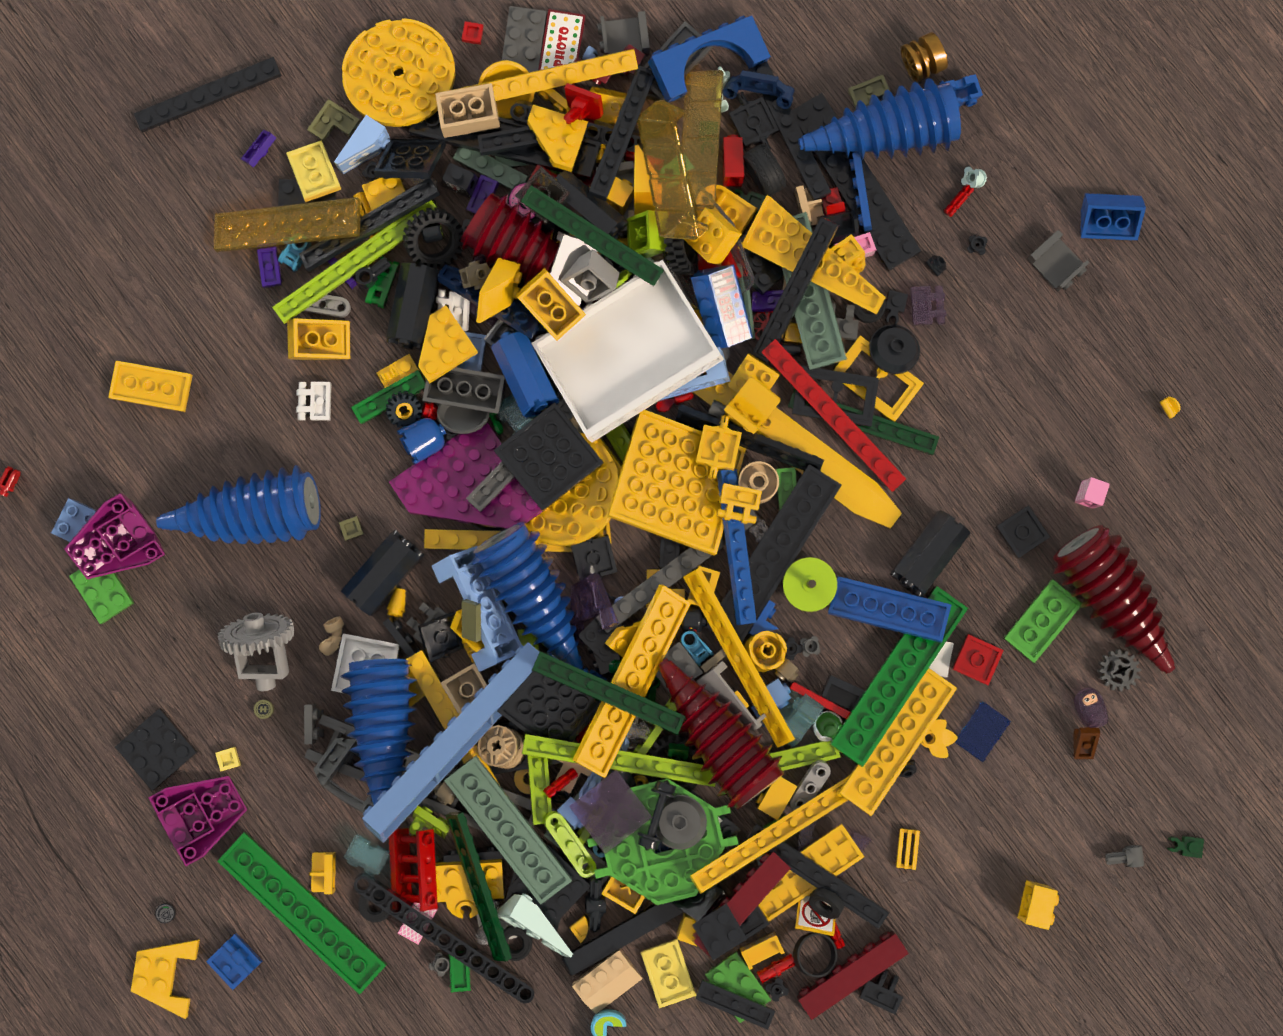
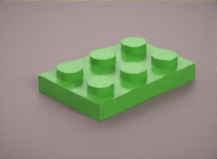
M77 570L69 576L99 624L105 623L134 604V601L116 573L86 579L83 573Z
M737 951L705 973L710 983L763 1005L771 1001L770 996L751 970H749ZM736 1017L739 1023L744 1021V1019Z

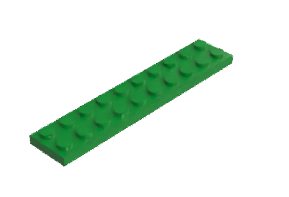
M938 586L934 587L927 599L952 604L942 643L904 633L829 744L860 767H864L968 609Z
M246 831L217 861L359 995L387 965L381 957Z

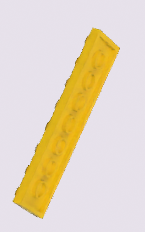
M928 668L864 767L859 765L855 767L839 791V794L869 816H872L957 688Z

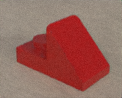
M838 187L830 189L831 195L822 198L824 215L846 212L845 203L841 201Z

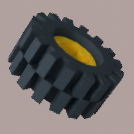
M399 391L397 395L392 394V398L387 400L386 413L393 425L396 424L399 428L400 426L406 427L418 421V418H421V405L417 397H414L411 392L408 394L407 391H404V393ZM406 406L409 411L406 414H401L399 408Z

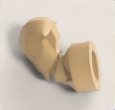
M340 616L328 620L323 625L327 633H332V636L325 639L319 645L320 652L326 656L332 655L339 648V643L342 639V628L344 626Z

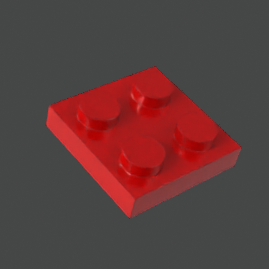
M967 634L952 670L985 685H989L1004 650Z

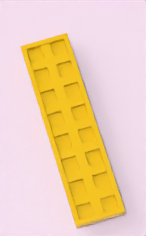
M842 823L800 851L836 876L864 858L863 853ZM789 870L762 900L759 907L767 919L771 921L811 894L817 887Z

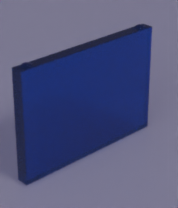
M982 701L954 743L983 762L1011 721Z

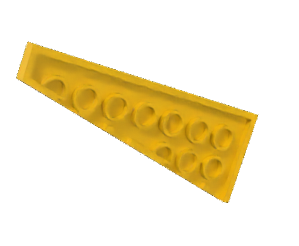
M767 195L741 247L793 272L812 233ZM828 247L811 282L877 315L886 297Z

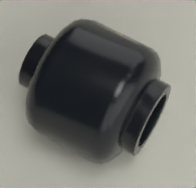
M689 607L680 626H682L683 631L699 633L702 631L703 626H707V619L701 608Z

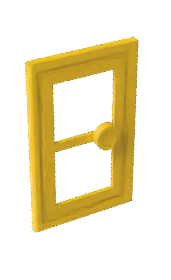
M860 335L846 353L847 360L839 362L833 371L845 373L861 351L870 356V342ZM880 368L876 371V378H885L888 375L887 372ZM910 372L894 374L906 383L908 388L892 408L876 396L875 409L891 421L895 422L924 384ZM842 383L865 400L866 388L864 386Z

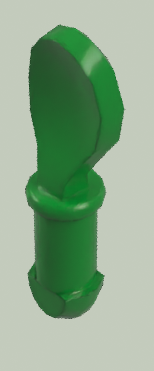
M490 413L489 418H491L497 434H503V425L495 417L497 414Z

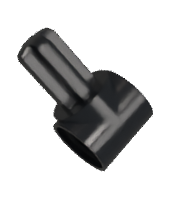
M383 257L373 266L359 269L356 272V280L361 287L369 289L375 285V282L378 280L377 276L391 265ZM365 274H369V281L362 282V276Z

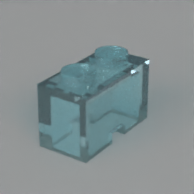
M357 834L354 836L343 858L347 859V863L354 867L358 865L363 867L364 872L371 876L379 875L390 856V851L379 845L375 848L370 846L371 841Z

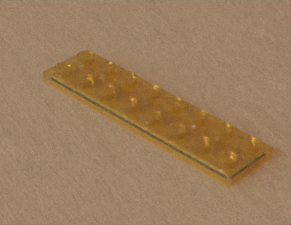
M355 197L215 214L214 250L221 252L360 236V199Z

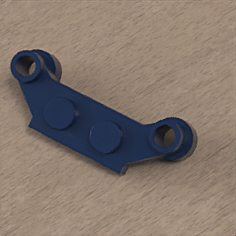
M744 70L737 76H731L722 90V94L728 99H734L739 90L777 96V105L783 109L790 108L795 92L793 87L782 83L778 76Z

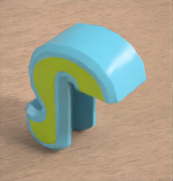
M601 1010L592 1019L591 1033L593 1036H607V1026L626 1027L625 1016L617 1010Z

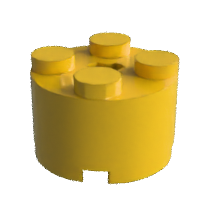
M762 631L751 636L744 645L758 672H766L779 667L784 662L787 653L784 639L779 634L770 631Z

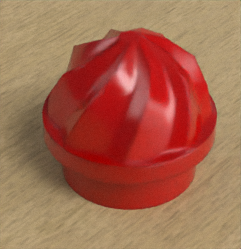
M425 402L421 417L437 419L438 406L431 402L430 404Z

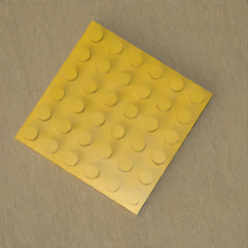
M647 410L638 413L607 517L707 554L717 555L724 525L723 517L717 516L718 509H721L718 479L716 477V480H713L714 472L712 479L708 478L711 467L696 463L702 431ZM739 446L734 469H737L738 476L746 448Z

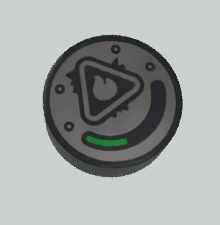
M163 903L158 906L155 911L156 919L161 923H169L176 917L175 906L171 903Z

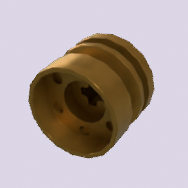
M933 32L919 37L918 43L914 40L909 44L901 46V57L904 66L914 82H920L923 78H928L930 72L937 74L948 67L943 45Z

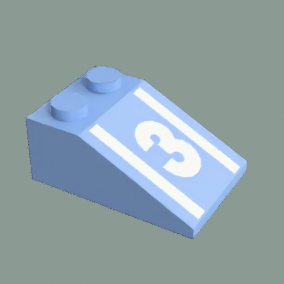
M365 115L334 161L339 171L345 174L379 155L382 150H385L390 142V136L386 128Z

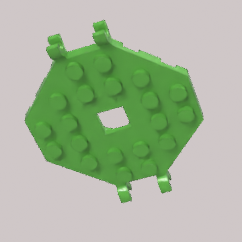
M670 779L660 781L668 780L671 785L676 786L675 795L692 797L700 803L705 811L707 818L706 831L696 845L688 849H671L655 853L653 849L646 851L644 846L638 845V832L648 833L659 793L651 791V788L655 787L657 781L629 788L601 836L587 839L588 847L603 845L607 867L595 869L596 879L610 875L656 905L696 896L699 891L690 876L718 859L725 847L738 844L737 836L725 839L722 837L718 816L731 813L730 808H727L728 805L715 808Z

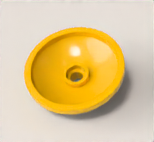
M509 60L498 61L484 70L478 84L529 72L517 62ZM535 92L496 101L498 116L501 118H513L510 114L512 105L518 100L532 102ZM516 106L517 113L523 114V107Z

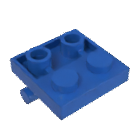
M235 933L206 962L233 990L263 961Z

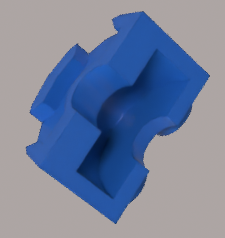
M976 74L963 77L957 81L950 80L945 82L952 85L959 108L965 104L967 107L973 106L978 103L977 99L983 96Z

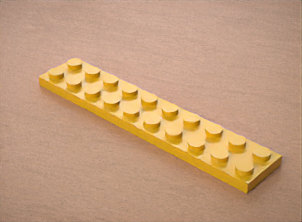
M658 586L611 681L612 684L645 698L660 668L658 665L663 661L689 609L690 602L666 586ZM601 702L572 761L600 777L606 778L635 716Z

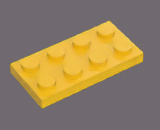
M116 361L108 398L185 412L193 375Z

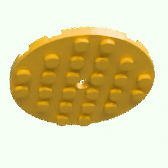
M389 19L376 23V26L368 31L364 30L349 46L342 65L343 87L354 108L364 117L367 115L381 125L392 127L413 125L435 114L438 111L435 93L452 90L455 81L454 58L444 38L427 24L412 19L396 21ZM397 69L404 70V74L400 76H395L394 72Z
M584 433L580 434L604 463L545 511L525 524L529 532H540L537 540L556 546H570L582 543L598 534L611 520L607 515L620 475L619 470L608 449L597 440L594 442L589 441Z

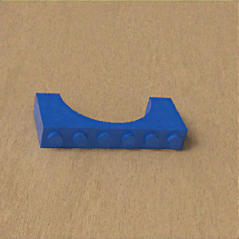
M752 15L749 17L741 16L732 24L726 22L715 31L709 29L703 32L700 37L692 36L686 39L683 44L675 43L669 46L666 51L658 50L651 54L652 56L648 64L666 103L680 99L688 92L684 80L685 65L689 56L701 48L720 46L730 49L745 61L749 69L769 60L771 56Z

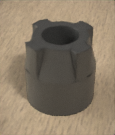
M714 400L708 414L721 419V416L725 414L724 409L726 405Z

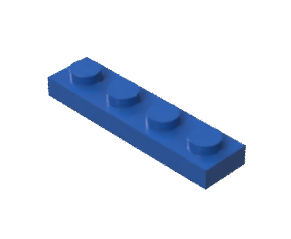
M859 152L852 153L853 159H850L851 171L855 170L856 177L852 178L854 189H858L859 196H855L857 208L861 207L862 212L861 215H858L859 224L864 226L865 231L872 230L861 155Z

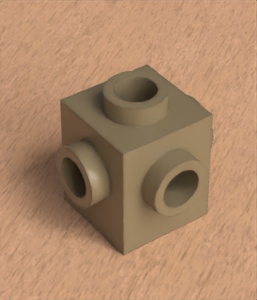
M480 261L468 263L469 267L459 269L463 288L474 286L475 290L482 288L491 272L487 263L480 264Z

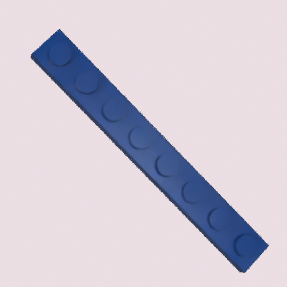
M734 469V471L720 470L717 472L720 496L724 483L738 486L737 469ZM721 503V509L726 510L727 504ZM734 506L733 512L742 513V508ZM723 518L736 625L757 623L744 524L738 520L731 519L728 521Z

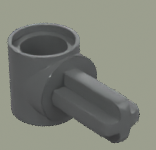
M1142 845L1125 846L1122 852L1105 854V861L1108 865L1124 863L1126 867L1145 866Z

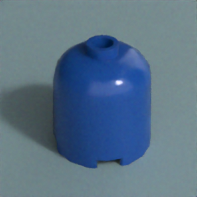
M423 418L397 430L398 435L403 436L400 440L407 454H411L414 457L412 459L414 465L440 451L445 443L443 435L446 432L441 424L437 425L431 418Z

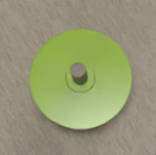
M812 557L803 558L794 562L787 569L783 579L784 594L787 600L797 609L807 612L818 611L829 605L835 597L837 578L833 569L826 562Z

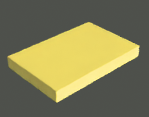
M322 140L286 153L305 202L341 190Z
M677 938L640 951L659 1008L696 996Z

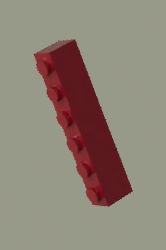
M766 852L759 860L761 864L756 869L754 867L751 868L746 874L748 878L743 884L739 882L732 890L734 894L730 898L726 897L719 904L720 907L724 904L728 905L739 926L791 869L774 852L770 854ZM694 932L692 942L711 958L697 933Z
M894 931L884 932L880 935V940L875 943H868L863 947L864 951L859 954H852L847 958L848 962L842 966L841 964L836 965L829 975L817 978L815 984L810 988L806 986L798 992V1001L811 1020L909 954Z

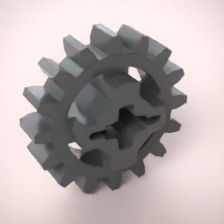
M1116 649L1115 653L1108 651L1109 657L1103 655L1102 658L1105 661L1098 662L1102 666V669L1097 670V672L1102 673L1099 680H1105L1103 685H1110V690H1115L1116 687L1118 691H1123V687L1126 690H1130L1129 684L1136 685L1134 679H1140L1137 672L1141 671V669L1136 667L1140 662L1133 661L1135 655L1131 654L1128 656L1127 650H1124L1122 653L1120 649ZM1118 657L1125 659L1127 663L1121 662ZM1118 667H1125L1120 671V674L1115 673L1119 669ZM1111 678H1117L1120 683H1115Z

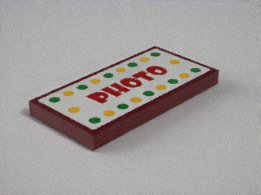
M548 9L539 70L573 63L576 57L579 58L586 15Z

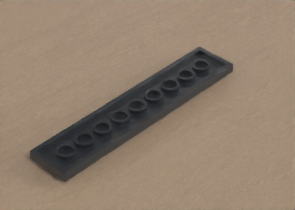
M823 93L818 94L792 110L803 135L819 129L820 126L828 125L831 123L832 117L838 119ZM813 151L835 188L838 187L839 194L849 210H854L858 218V215H861L862 212L861 207L857 208L855 196H859L858 189H854L852 178H855L856 174L855 170L851 171L850 159H853L852 153L854 152H850L847 157L845 152L834 151V154L832 151ZM861 158L872 230L865 231L864 226L860 227L864 234L870 232L876 253L889 272L919 254L921 249L867 163Z
M437 111L429 118L411 125L409 133L410 135L425 139H445V144L480 152L477 135L527 127L528 125L499 117L500 128L444 138ZM583 138L571 172L573 175L591 180L601 148V142ZM541 146L490 154L533 166L540 165L557 172L564 171L552 166L549 156L543 151Z
M810 464L749 558L756 620L842 486V484ZM731 587L721 602V606L739 639L743 642L754 623L736 625ZM708 623L706 627H707L708 629H710L711 631H713L712 628H711V626H710L709 623Z

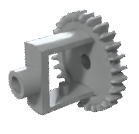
M251 613L244 616L243 620L237 619V622H230V625H225V629H221V632L218 633L219 645L225 653L229 652L230 655L234 653L238 679H255L258 691H268L275 688V679H283L289 673L285 644L294 636L292 620L284 617V615L278 616L274 614L271 616L268 613L263 616L262 613ZM269 647L273 648L276 665H248L247 656H253L255 650L260 655L262 649H265L268 653Z

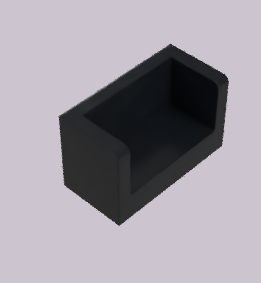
M854 210L816 217L817 223L820 217H824L839 225L830 244L839 243L851 234L853 237L859 236L858 218Z
M829 675L820 696L849 710H853L865 690Z

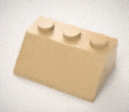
M492 83L435 93L440 126L444 138L500 128Z
M475 663L440 683L459 715L462 713V707L467 702L471 703L475 699L476 692L480 688L484 689L487 686Z
M620 948L603 958L573 981L572 987L582 1001L597 1014L642 980L643 977Z

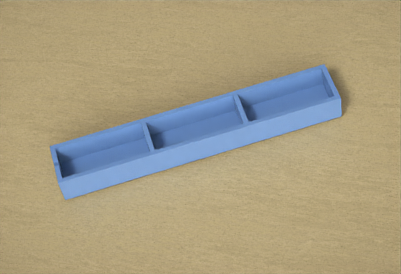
M529 642L525 646L521 645L516 650L515 656L512 660L508 659L502 665V670L498 674L495 673L488 680L489 684L484 689L480 688L476 692L475 699L471 703L467 702L462 707V713L457 718L454 716L448 722V728L444 732L440 731L434 737V742L431 746H426L420 752V757L408 764L405 769L406 772L393 780L392 787L379 795L377 798L378 802L373 807L369 806L364 811L362 820L365 827L384 843L502 716L497 710L532 673L533 665L539 654V651Z

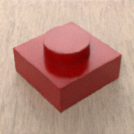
M465 21L462 42L481 45L484 25Z

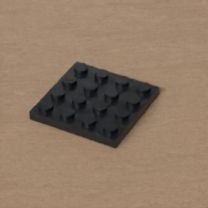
M553 403L494 449L495 454L542 512L604 463L556 403Z
M548 651L547 655H550V656L556 658L554 655H552V654ZM532 671L528 678L503 703L497 712L528 735L572 742L593 719L601 701Z

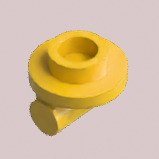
M1166 397L1159 402L1169 419L1176 416L1180 411V404L1173 397Z

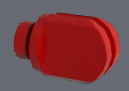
M10 466L4 470L0 479L1 495L7 497L8 491H14V487L21 475L19 470H14Z

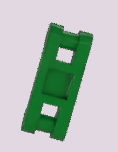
M389 261L391 265L388 268L390 269L389 274L383 272L377 276L378 280L373 287L369 288L365 303H374L380 308H385L393 281L400 267L399 262ZM376 291L381 292L380 298L375 296Z

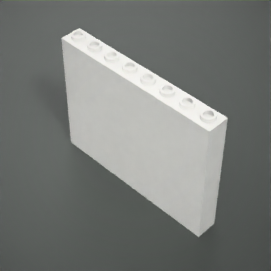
M663 260L654 262V264L664 269L655 286L634 275L633 279L624 282L611 293L602 296L597 302L586 305L583 310L586 315L558 341L548 332L539 335L532 342L534 349L582 431L591 442L599 439L724 360Z

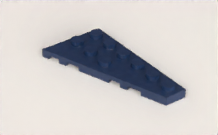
M444 265L438 274L437 281L478 306L481 289L475 290L474 286L463 288L459 269ZM514 298L511 306L493 315L531 339L541 324L518 298Z

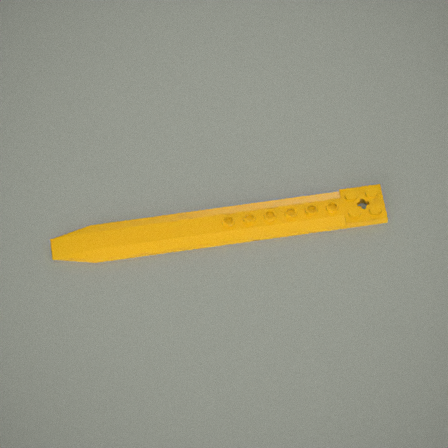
M728 371L731 380L734 375ZM729 382L693 392L710 406L714 400L727 406L737 394V392L728 387ZM775 407L755 432L824 459L820 471L842 484L834 499L854 514L891 529L902 514L876 481L777 407ZM729 417V420L731 422H733L735 425L739 427H742V425L738 421L733 420ZM795 468V470L803 475V470Z

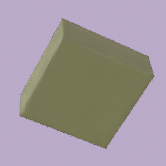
M358 516L339 522L345 541L364 535Z

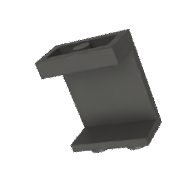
M645 11L638 12V17L611 21H604V16H600L601 23H597L598 35H602L603 41L599 42L601 53L608 55L621 52L626 45L630 44L645 55L650 54Z
M1059 230L1027 258L1032 266L1057 292L1062 288L1066 290L1074 283L1071 279L1076 275L1080 277L1087 271L1085 267L1090 263L1088 260L1083 263L1060 239L1063 234Z

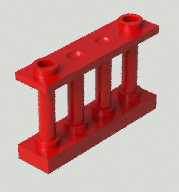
M409 828L396 829L389 836L391 890L411 903H420L421 912L438 909L434 829L416 831V836L409 835ZM409 843L417 844V855H410ZM410 863H418V875H411ZM411 883H419V895H412ZM392 902V909H399L401 907L400 902Z

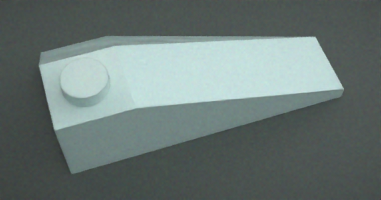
M524 893L522 895L514 894L497 910L498 917L515 928L526 929L528 936L537 940L541 938L543 939L541 942L543 945L564 957H572L573 953L539 907L532 902L533 899Z

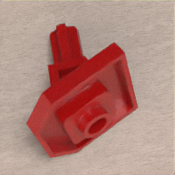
M569 83L565 85L567 106L571 109L564 115V120L567 124H571L577 119L582 121L584 118L594 121L602 117L604 113L601 95Z

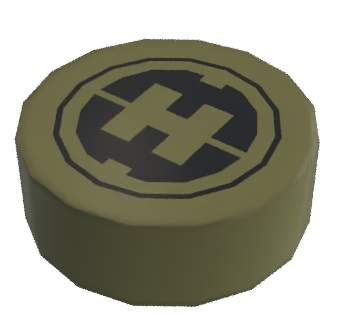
M260 700L254 705V713L260 719L269 718L274 713V705L269 700Z

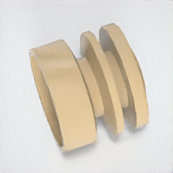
M500 725L492 726L478 741V753L481 759L491 766L504 769L514 768L521 764L526 756L522 754L524 737L515 729Z

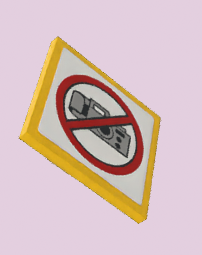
M810 894L800 900L797 905L795 928L834 936L836 919L825 918L816 913L809 905Z

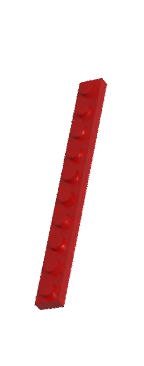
M776 339L761 352L892 492L906 480L900 471Z

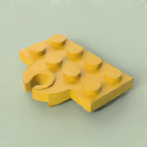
M502 859L479 860L485 873V879L491 891L492 899H503L505 894ZM461 861L436 863L437 902H446L448 910L458 918L463 919L464 911L461 907L464 905L471 907L470 918L476 916L478 911Z

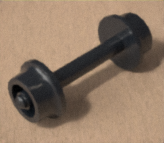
M657 780L655 787L651 788V791L659 793L648 833L638 832V845L644 846L646 851L650 849L657 850L659 844L663 842V839L655 837L664 804L667 796L677 797L675 795L676 786L671 785L668 780L664 782Z

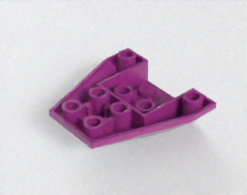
M122 493L105 501L64 548L86 579L149 565L165 555L154 530L135 504Z
M229 776L168 787L148 797L160 823L185 867L204 857L247 811Z

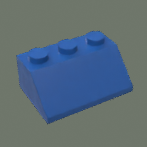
M1085 193L1081 208V238L1138 240L1146 209L1142 196Z

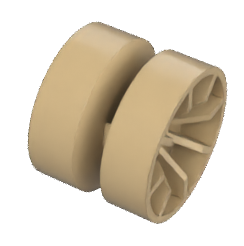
M756 461L742 469L738 476V486L762 491L760 504L769 501L777 492L779 476L770 464Z

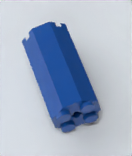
M519 331L503 333L500 336L501 339L494 343L491 349L522 415L526 419L537 417L542 413V410L547 409L553 403L557 405L560 400L530 338Z

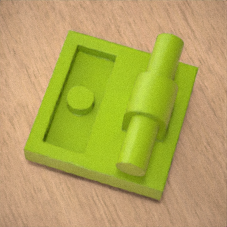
M417 806L413 812L412 819L414 821L410 825L409 831L412 835L416 836V831L422 830L425 826L428 829H434L435 834L445 839L450 828L447 820L442 817L436 818L432 815L433 812L425 806L422 808Z

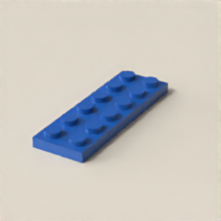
M838 576L837 591L830 603L828 614L942 643L952 604Z

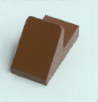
M1080 727L1079 729H1074V759H1094L1101 734L1099 728Z

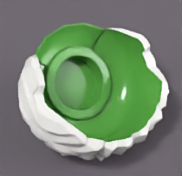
M832 711L821 712L813 722L814 733L817 738L827 742L833 740L842 726L841 717Z

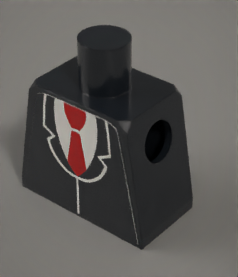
M449 163L442 178L441 186L471 199L479 179L473 172Z

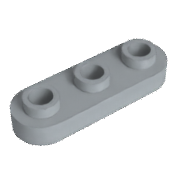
M325 295L304 311L345 317L350 313L351 305L343 297ZM326 302V306L320 308V303ZM340 305L345 306L343 311L338 310Z
M817 760L812 763L789 800L793 811L800 807L797 806L799 801H802V805L816 797L830 776L831 770L827 762ZM819 770H824L822 774H818ZM812 785L814 787L812 790H808V786Z

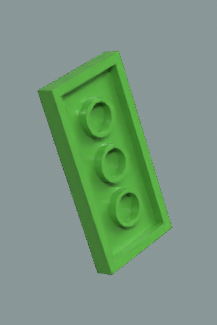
M1051 579L1003 639L1028 660L1035 663L1078 611L1081 602L1072 597L1067 590Z

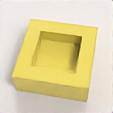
M236 747L215 753L220 772L241 766Z

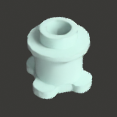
M971 167L964 169L965 174L961 179L963 185H970L971 188H980L985 184L987 176L982 169L973 170Z

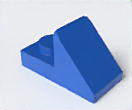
M770 600L767 602L756 620L757 623H754L748 632L750 635L779 629L766 621L767 618L771 619L776 611L774 608L776 604Z

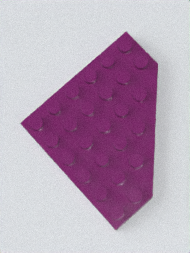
M488 423L475 432L458 434L446 442L440 451L412 465L389 481L410 514L508 529L521 522L526 524L542 513L541 509L516 478L481 512L466 500L469 494L502 462L494 452V449L502 443Z

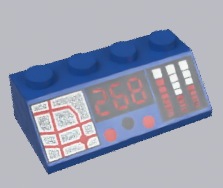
M734 264L698 270L691 277L704 328L716 347L727 348L751 339L753 335Z

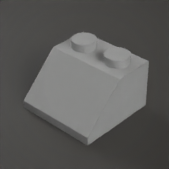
M592 249L575 261L561 281L583 301L590 304L616 289L619 272Z

